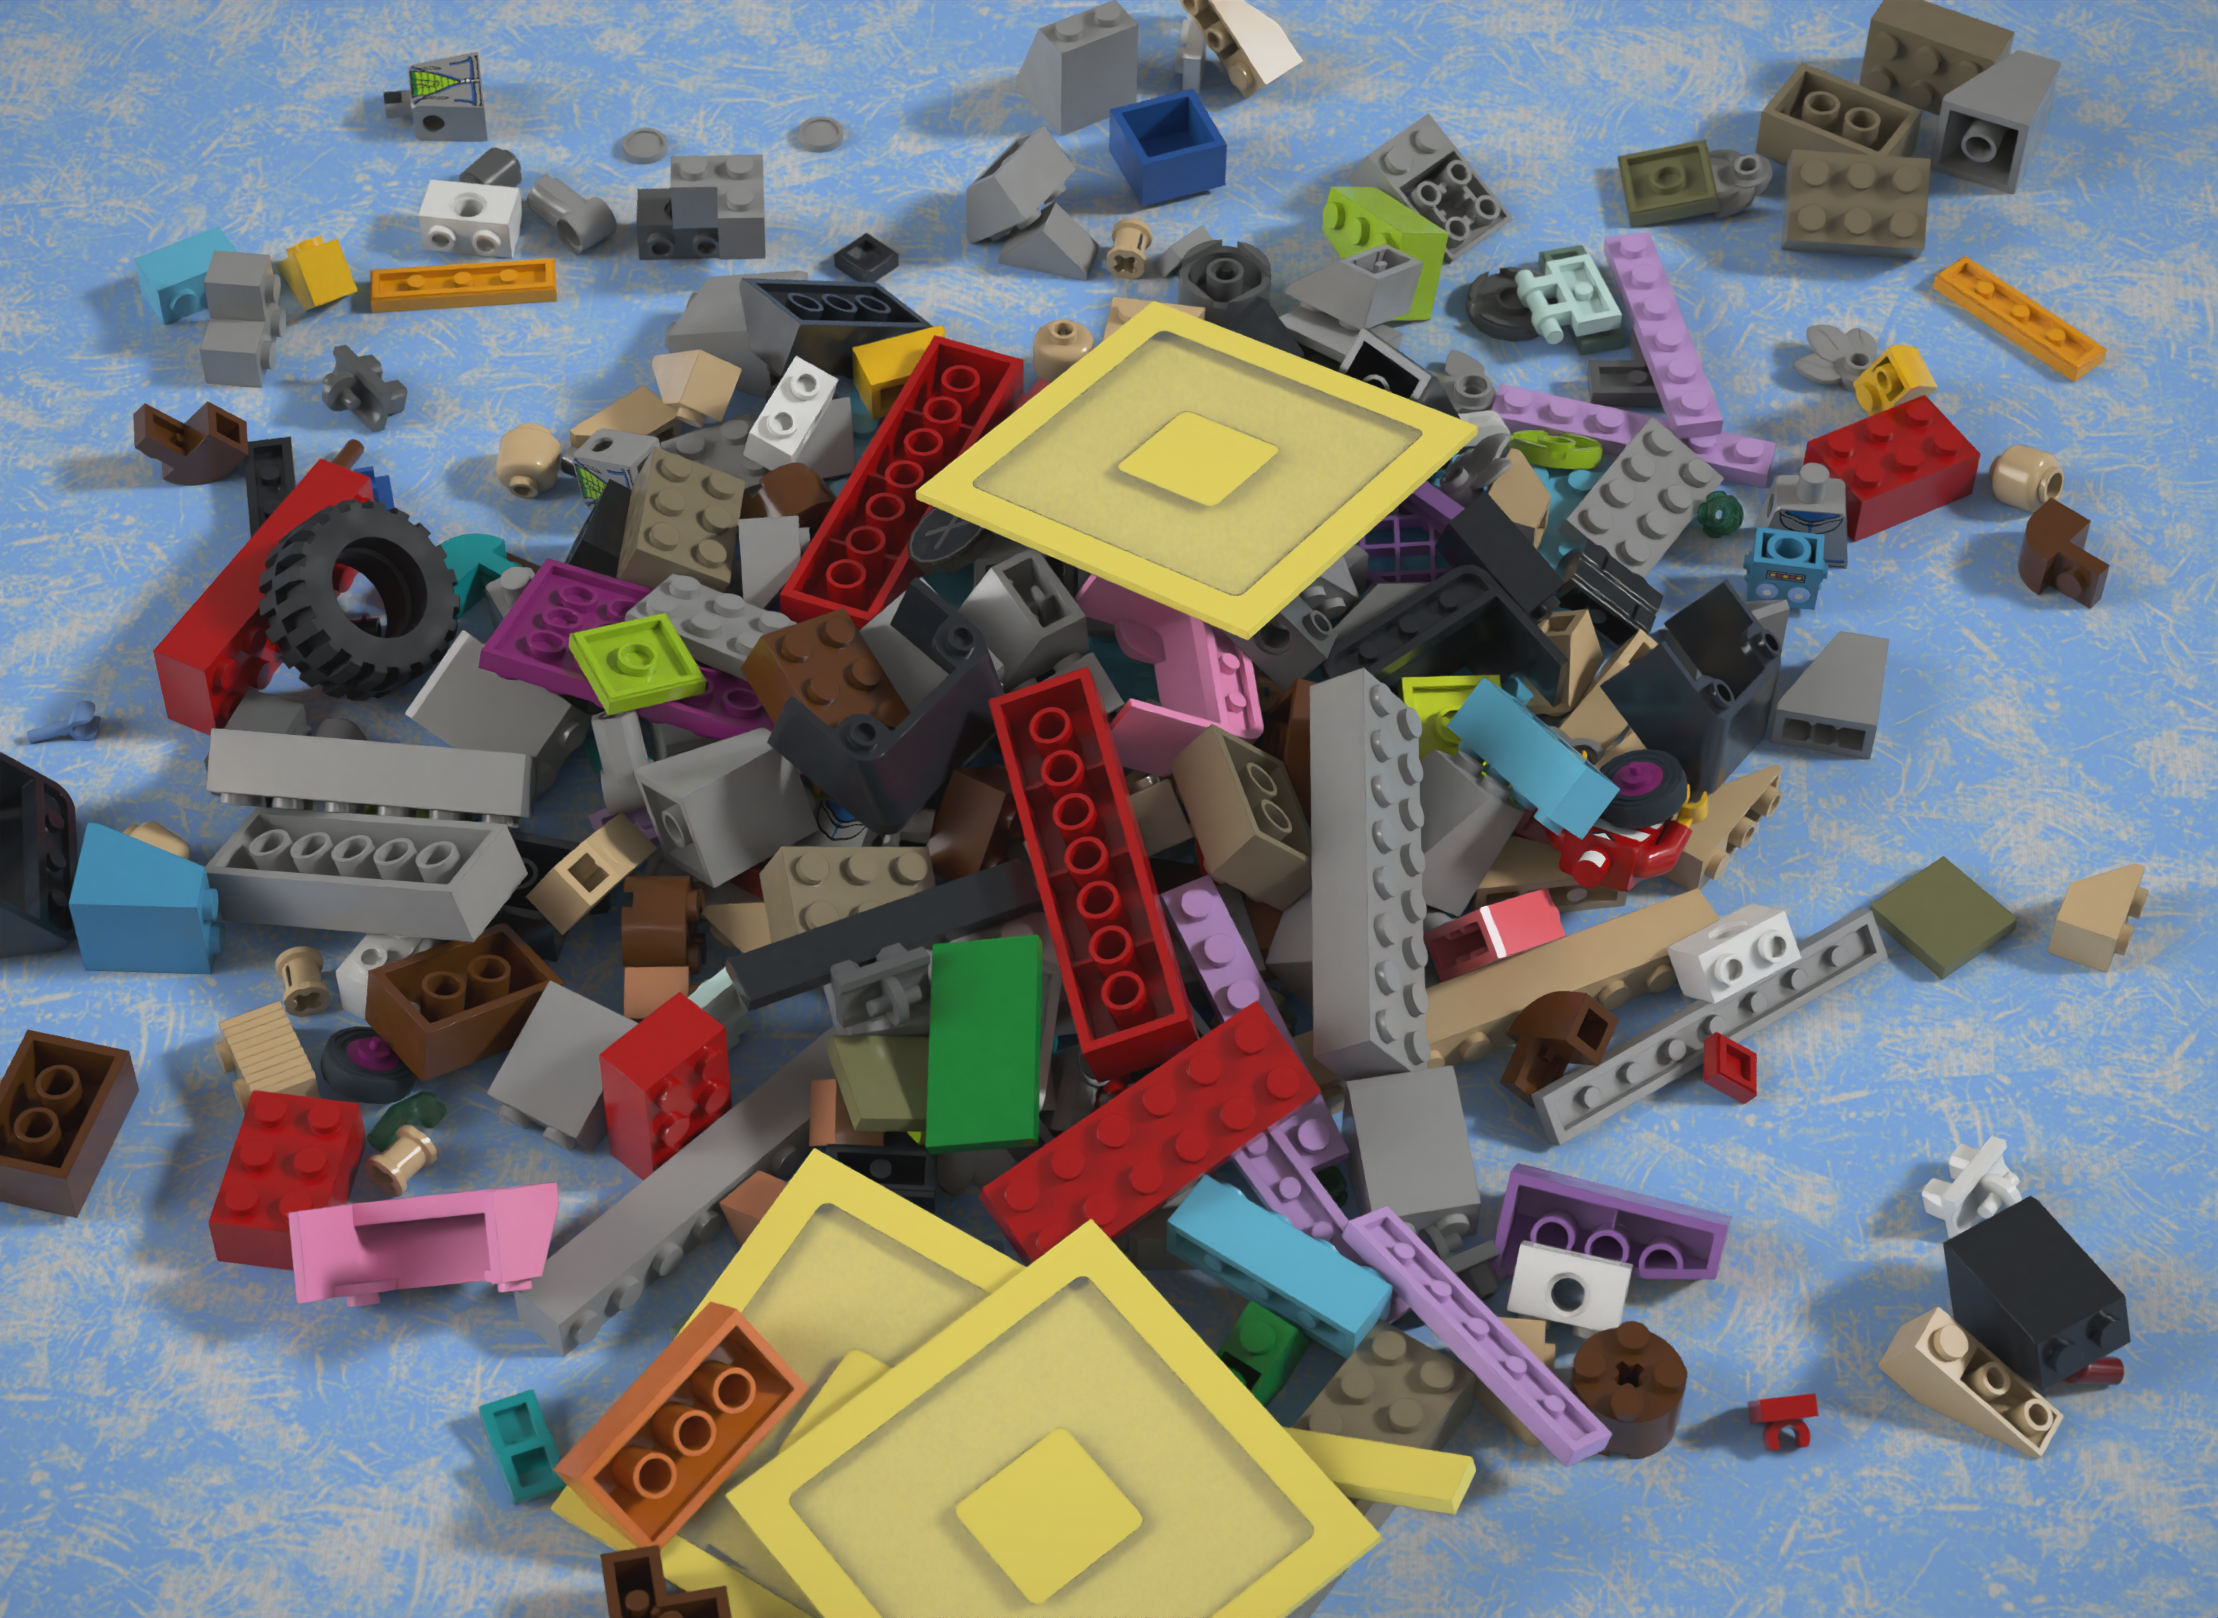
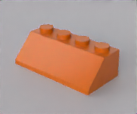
M710 1301L553 1468V1471L589 1509L634 1546L641 1548L659 1545L661 1550L810 1388L738 1309Z

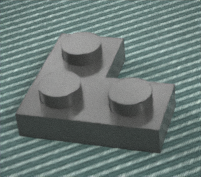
M1631 328L1629 340L1632 360L1588 361L1587 379L1590 403L1610 407L1662 406L1633 328Z

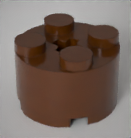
M790 463L780 466L762 477L759 482L763 488L753 498L748 492L745 494L742 500L740 519L798 516L799 528L809 527L811 542L812 537L818 531L836 501L837 496L813 469H808L803 463Z
M691 875L626 876L623 892H632V907H622L621 938L623 965L631 967H689L691 979L693 980L695 974L701 973V965L706 964V934L697 933L700 913L705 909L704 882H693Z
M1626 1321L1620 1324L1619 1327L1603 1330L1587 1339L1574 1357L1569 1390L1612 1433L1607 1446L1598 1454L1609 1457L1610 1452L1629 1454L1628 1459H1642L1662 1450L1673 1438L1678 1425L1688 1374L1681 1357L1673 1346L1660 1336L1650 1332L1640 1322Z

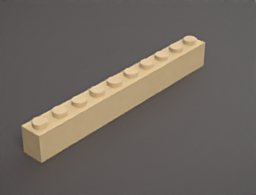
M1699 888L1425 988L1429 999V1010L1425 1014L1426 1038L1430 1046V1059L1427 1061V1069L1451 1065L1456 1066L1463 1062H1475L1490 1052L1511 1044L1517 1045V1042L1506 1034L1511 1024L1531 1002L1551 992L1571 991L1587 993L1607 1010H1613L1631 999L1650 992L1658 993L1666 990L1672 984L1678 982L1666 948L1721 919ZM1313 1030L1292 1037L1312 1078L1321 1089L1320 1094L1330 1114L1339 1113L1344 1108L1346 1081L1314 1058Z

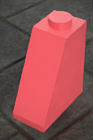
M1548 888L1479 908L1423 933L1441 982L1566 937L1560 922L1559 911L1552 901Z

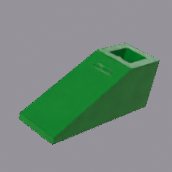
M1250 1300L1216 1355L1262 1406L1266 1408L1283 1389L1312 1341L1296 1327Z

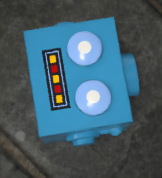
M1756 527L1752 552L1749 551V554L1744 557L1743 569H1747L1744 580L1748 583L1746 601L1787 599L1788 605L1791 608L1815 610L1818 591L1822 588L1820 582H1823V579H1827L1828 564H1825V560H1823L1825 535Z

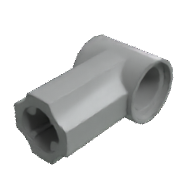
M548 175L535 181L534 187L527 195L528 207L556 228L562 243L574 254H580L617 230L615 216L602 199L592 197L586 200L558 178L552 179Z
M637 710L608 715L606 711L593 715L591 722L603 768L600 770V778L608 813L613 815L620 812L647 808L633 771L654 761L652 759L648 760Z
M1080 1043L1051 1054L1050 1061L1057 1110L1044 1112L1042 1122L1054 1138L1094 1112L1099 1087L1110 1081L1098 1084L1082 1054Z

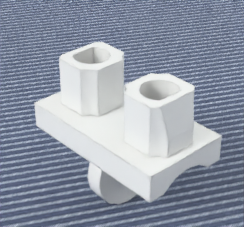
M1991 1136L1981 1149L1960 1144L1952 1153L1948 1164L1951 1178L1955 1179V1181L1950 1183L1932 1178L1922 1190L1925 1212L1945 1220L1948 1238H1953L1977 1225L1982 1218L1988 1219L2022 1200L2020 1192L2016 1188L2020 1182L2019 1178L2009 1170L2003 1159V1152L2007 1148L2006 1140Z

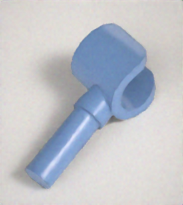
M79 701L73 705L70 719L27 731L28 740L30 743L70 734L71 737L77 740L89 741L96 736L101 717H93L96 707L93 702Z

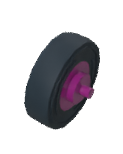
M1653 749L1630 751L1614 757L1599 770L1620 788L1619 792L1601 814L1604 820L1617 827L1636 829L1664 822L1676 814L1687 799L1685 772L1677 758L1665 751Z
M355 1026L341 1029L330 1036L321 1059L323 1079L333 1090L352 1100L366 1104L397 1102L411 1093L417 1076L372 1027Z

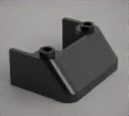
M1461 565L1453 568L1334 644L1328 658L1323 661L1322 674L1324 681L1364 667L1378 681L1386 684L1391 692L1398 697L1397 683L1402 677L1450 676L1466 666L1474 676L1500 675V683L1504 684L1522 673L1554 708L1562 702L1569 660L1486 570L1475 565Z
M917 576L910 582L890 625L949 675L893 731L889 730L876 718L866 714L850 715L832 729L792 695L785 702L767 741L771 747L866 828L881 835H891L901 831L948 784L953 769H963L997 735L988 700L1004 695L981 631Z
M1727 579L1664 622L1665 626L1703 676L1694 681L1667 643L1663 641L1600 685L1601 689L1646 749L1665 751L1677 758L1685 772L1687 784L1690 785L1689 801L1698 803L1701 800L1702 794L1705 791L1707 792V797L1714 793L1765 737L1781 666L1780 655L1782 647L1779 640L1771 631L1762 627Z
M0 752V959L61 951L77 939L69 907V900L78 866L75 806L68 792L60 784Z

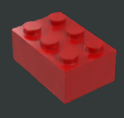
M1922 395L1807 441L1803 466L1808 463L1821 464L1828 469L1829 478L1841 479L1845 482L1847 535L1853 542H1857L1971 495L1981 453L1926 395Z
M680 991L599 1054L610 1154L643 1181L732 1109L726 1027Z
M258 1090L252 1091L208 1222L217 1261L294 1271L288 1213L348 1204L367 1143L359 1103Z

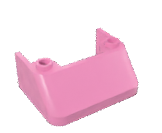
M1093 574L1090 575L1073 599L1086 617L1114 625L1117 642L1126 656L1133 660L1154 665L1159 701L1161 703L1160 707L1130 698L1110 723L1121 765L1160 777L1173 776L1169 763L1211 724L1253 745L1262 735L1264 726L1252 660L1218 627Z
M557 1182L370 1201L289 1212L297 1303L346 1296L347 1307L380 1303L379 1292L480 1281L497 1284L498 1292L531 1289V1278L542 1276L559 1208Z

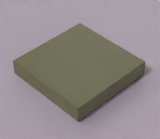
M1706 139L1617 156L1631 228L1720 211Z
M1944 856L1872 903L1869 909L1872 910L1876 923L1942 980L2013 932L2018 921L2016 916Z
M832 1035L826 1049L854 1131L926 1132L929 1036Z

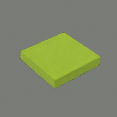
M666 613L570 634L569 648L608 715L705 694L706 679Z

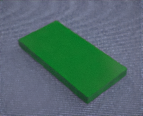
M1039 935L932 944L926 1149L930 1154L1038 1146L1043 960V942Z

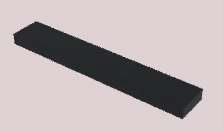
M1016 858L728 958L726 971L748 1012L831 983L830 969L834 964L849 959L852 962H856L859 967L875 963L876 955L880 953L882 948L896 943H900L908 951L922 946L926 950L931 948L932 944L946 943L1037 911L1041 908L1042 900L1039 891L1020 859Z

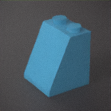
M87 823L69 900V907L85 971L211 975L215 954H222L224 951L226 932L224 923L217 922L216 920L218 914L217 889H210L205 867L102 824Z

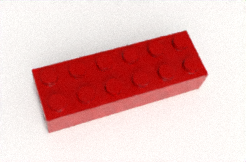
M320 458L158 644L153 653L168 719L211 736V728H225L248 689L259 691L268 686L273 673L283 663L279 658L283 653L277 643L271 645L265 630L270 628L268 620L261 619L259 601L265 598V594L259 592L260 575L268 570L265 568V560L270 551L279 545V540L329 505L336 506L341 501L353 499L361 502V504L367 500L375 501L370 477ZM334 564L332 581L336 599L341 593H345L351 587L354 577L359 571L346 565Z
M1255 1000L983 1187L979 1200L1026 1267L1090 1219L1113 1242L1198 1183L1204 1175L1208 1176L1313 1103L1321 1089L1261 1005Z

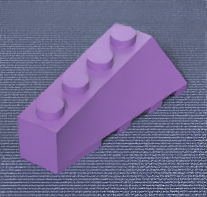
M1517 1163L1510 1171L1494 1241L1499 1256L1491 1264L1497 1278L1514 1277L1520 1244L1523 1241H1529L1633 1264L1631 1277H1642V1279L1715 1280L1720 1270L1732 1216Z

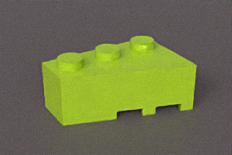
M1330 186L1327 204L1323 209L1321 230L1341 259L1387 244L1423 261L1424 264L1409 313L1389 321L1430 320L1449 233L1376 187Z

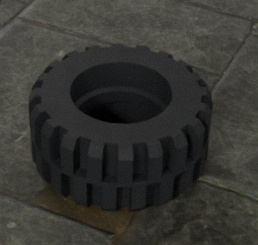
M353 499L341 501L336 506L329 505L289 531L279 540V545L270 551L265 560V568L268 570L260 575L259 592L265 594V598L259 601L261 619L268 620L270 628L265 630L271 645L277 643L283 655L279 657L288 669L294 666L300 671L301 674L298 678L313 688L320 684L323 686L322 692L338 699L347 694V698L351 701H366L371 697L381 698L389 695L431 670L432 666L441 661L448 652V642L455 639L458 621L452 618L460 613V596L454 595L453 587L458 585L454 569L448 570L443 560L447 557V554L442 546L439 544L435 547L428 538L431 532L421 523L413 525L409 522L410 515L396 507L385 511V504L372 500H367L361 504V502ZM335 563L346 565L359 571L370 580L379 592L387 616L384 638L362 631L341 610L333 589L332 576Z

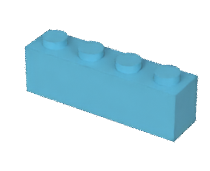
M1485 677L1482 678L1447 725L1462 740L1457 748L1482 764L1486 761L1487 764L1484 766L1483 771L1507 787L1511 784L1512 793L1510 796L1530 811L1537 807L1538 811L1533 817L1557 835L1565 828L1583 839L1620 790L1618 786L1518 699Z
M1204 1175L1167 1220L1168 1252L1249 1301L1252 1300L1296 1327L1302 1333L1346 1359L1350 1357L1380 1319L1385 1321L1390 1315L1392 1285L1387 1283L1386 1279L1378 1271L1368 1266L1360 1267L1340 1255L1338 1250L1328 1241L1321 1238L1313 1239L1293 1227L1292 1223L1284 1215L1273 1210L1266 1211L1249 1201L1237 1187L1229 1183L1221 1184L1211 1177Z

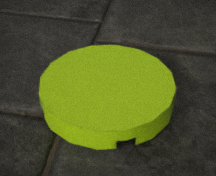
M1521 430L1510 435L1512 439L1508 443L1507 454L1511 448L1521 450L1530 464L1564 469H1591L1602 464V445L1597 440L1566 432L1565 434H1560V436H1549L1548 432H1544V430Z

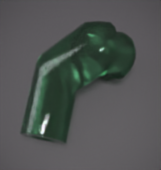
M429 1091L416 1093L392 1104L367 1135V1141L377 1151L383 1152L396 1140V1131L401 1126L410 1125L418 1119L425 1128L432 1129L446 1115V1106L435 1099L437 1096L435 1093Z

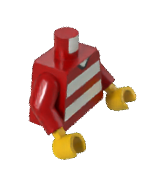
M1583 750L1582 756L1587 759V753ZM1687 784V799L1678 811L1676 820L1674 821L1673 816H1671L1666 821L1650 827L1636 829L1617 827L1604 820L1600 815L1583 839L1565 828L1559 835L1544 825L1543 828L1551 847L1561 853L1558 868L1563 873L1572 875L1579 885L1586 888H1593L1600 884L1626 892L1630 891L1641 880L1667 874L1675 867L1692 834V830L1689 828L1690 825L1702 822L1708 815L1707 792L1705 791L1702 794L1701 800L1698 803L1687 804L1690 797V785Z

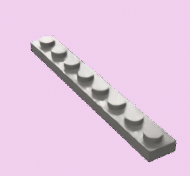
M1858 909L1798 943L1797 947L1801 959L1716 1004L1697 1000L1604 1053L1599 1066L1583 1065L1533 1093L1531 1097L1548 1143L1559 1146L1700 1066L1704 1063V1040L1715 1032L1740 1043L1888 958L1872 910Z

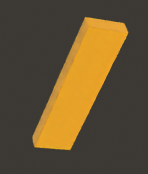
M1963 256L1935 276L1933 284L1935 290L2074 383L2104 362L2107 352L2106 348L1968 257Z
M555 258L370 270V304L372 313L557 301Z

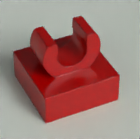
M1816 1393L1747 1402L1750 1424L1768 1423L1763 1431V1444L1767 1451L1780 1450L1778 1433L1783 1427H1788L1794 1432L1796 1448L1809 1446L1811 1439L1810 1430L1801 1419L1819 1416Z

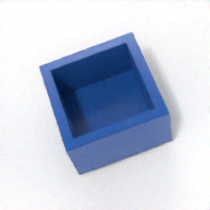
M1194 89L1110 109L1109 151L1141 206L1225 186L1227 143Z

